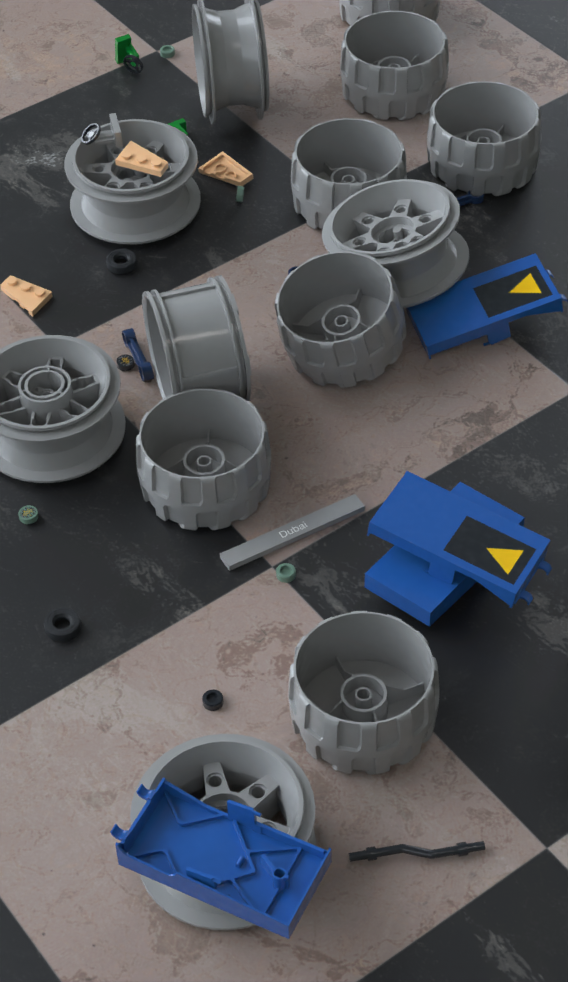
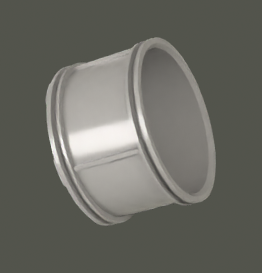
M222 275L215 276L214 278L209 277L204 284L158 293L156 289L151 290V293L144 291L142 294L144 325L152 365L162 399L190 389L203 388L229 391L246 401H251V365L239 319V310L234 295L231 294L228 284Z

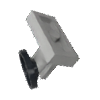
M116 113L109 114L111 130L101 131V127L97 123L90 124L81 136L82 142L86 145L93 142L95 145L115 142L116 147L123 146L121 129ZM97 126L95 130L88 132L91 128ZM86 134H87V137L89 138L88 141H85V136H86Z

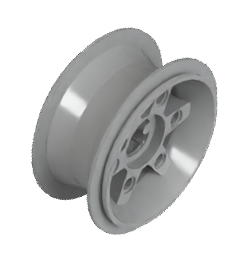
M197 0V4L192 5V30L197 81L204 117L209 116L211 124L214 125L217 111L227 106L246 105L255 108L258 119L262 120L264 111L269 109L270 91L265 31L258 0H244V4L235 9L221 11L205 8L203 0Z
M145 119L120 120L118 123L121 129L123 146L116 147L115 142L95 145L93 142L86 145L82 142L81 137L71 145L64 160L66 176L75 187L70 199V210L76 224L89 235L117 244L149 243L179 232L196 216L201 203L199 187L192 178L198 163L197 150L192 140L179 129L168 124ZM110 123L100 126L101 131L111 130ZM86 134V136H85V141H88L89 138L87 137V134ZM133 141L168 162V169L159 177L118 166L115 159L128 143Z
M400 179L366 187L341 202L327 217L322 229L323 243L329 253L349 251L363 255L366 254L375 258L384 268H387L394 278L404 308L429 301L451 288L464 274L470 258L466 241L455 231L460 218V206L457 198L447 188L429 181Z
M62 335L31 337L11 343L0 349V472L26 482L54 483L67 481L90 473L109 460L122 443L126 428L125 414L120 402L117 400L121 381L116 363L103 349L86 340Z
M215 734L191 739L177 745L164 753L149 767L137 785L132 799L131 825L147 802V800L139 797L136 792L140 785L143 784L148 790H155L162 778H166L168 782L195 798L205 796L200 801L228 813V800L252 807L255 811L262 813L261 817L256 816L258 822L316 846L313 828L315 823V800L307 776L293 758L280 748L254 737L239 734ZM281 811L287 826L273 822L270 819ZM140 874L142 883L156 904L168 914L184 923L210 930H235L255 925Z

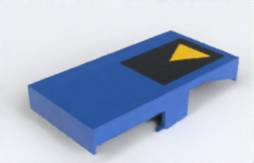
M535 253L460 280L442 294L419 305L407 307L406 311L429 359H431L433 354L487 335L488 342L483 343V346L500 342L511 337L509 322L528 315L558 311L562 313V301L568 302L564 294L558 293L549 277L552 276L554 278L550 270H545Z
M406 471L369 522L367 536L373 534L430 562L429 569L425 567L423 571L430 573V576L452 584L455 572L458 571L476 580L510 605V608L517 603L518 599H524L527 605H529L533 597L529 592L525 591V588L538 569H543L546 575L552 570L551 565L544 561L550 539L409 471Z

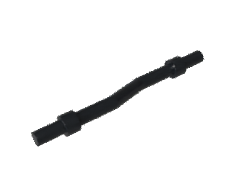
M484 841L468 844L460 842L456 843V846L433 850L406 844L380 848L373 846L367 847L363 851L348 854L350 862L365 859L373 861L377 860V857L400 853L428 859L453 855L460 857L466 856L470 852L485 850Z

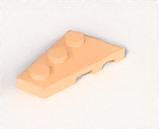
M130 141L115 159L118 166L159 177L168 169V162L133 141Z
M223 151L198 168L201 174L237 186H244L254 179L250 171Z
M11 275L0 285L1 290L12 300H16L20 307L28 310L32 317L53 297L52 291Z

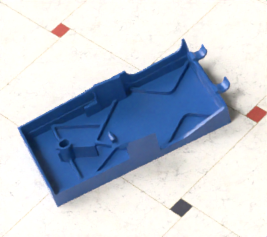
M459 482L450 491L524 527L525 517L462 482ZM395 545L365 573L366 589L429 627L477 581L458 571L455 572L452 584L432 577L430 573L423 571L424 567L429 569L430 562Z
M162 778L155 790H148L141 784L136 792L139 797L147 800L130 829L122 830L115 824L110 831L114 838L121 841V843L116 842L115 844L119 865L290 939L332 862V849L329 848L327 851L257 821L256 817H261L262 813L238 802L228 800V813L203 803L168 782L166 778Z

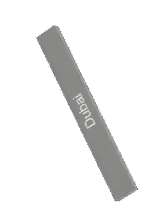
M356 494L351 495L220 553V559L229 571L361 513L365 511V506Z

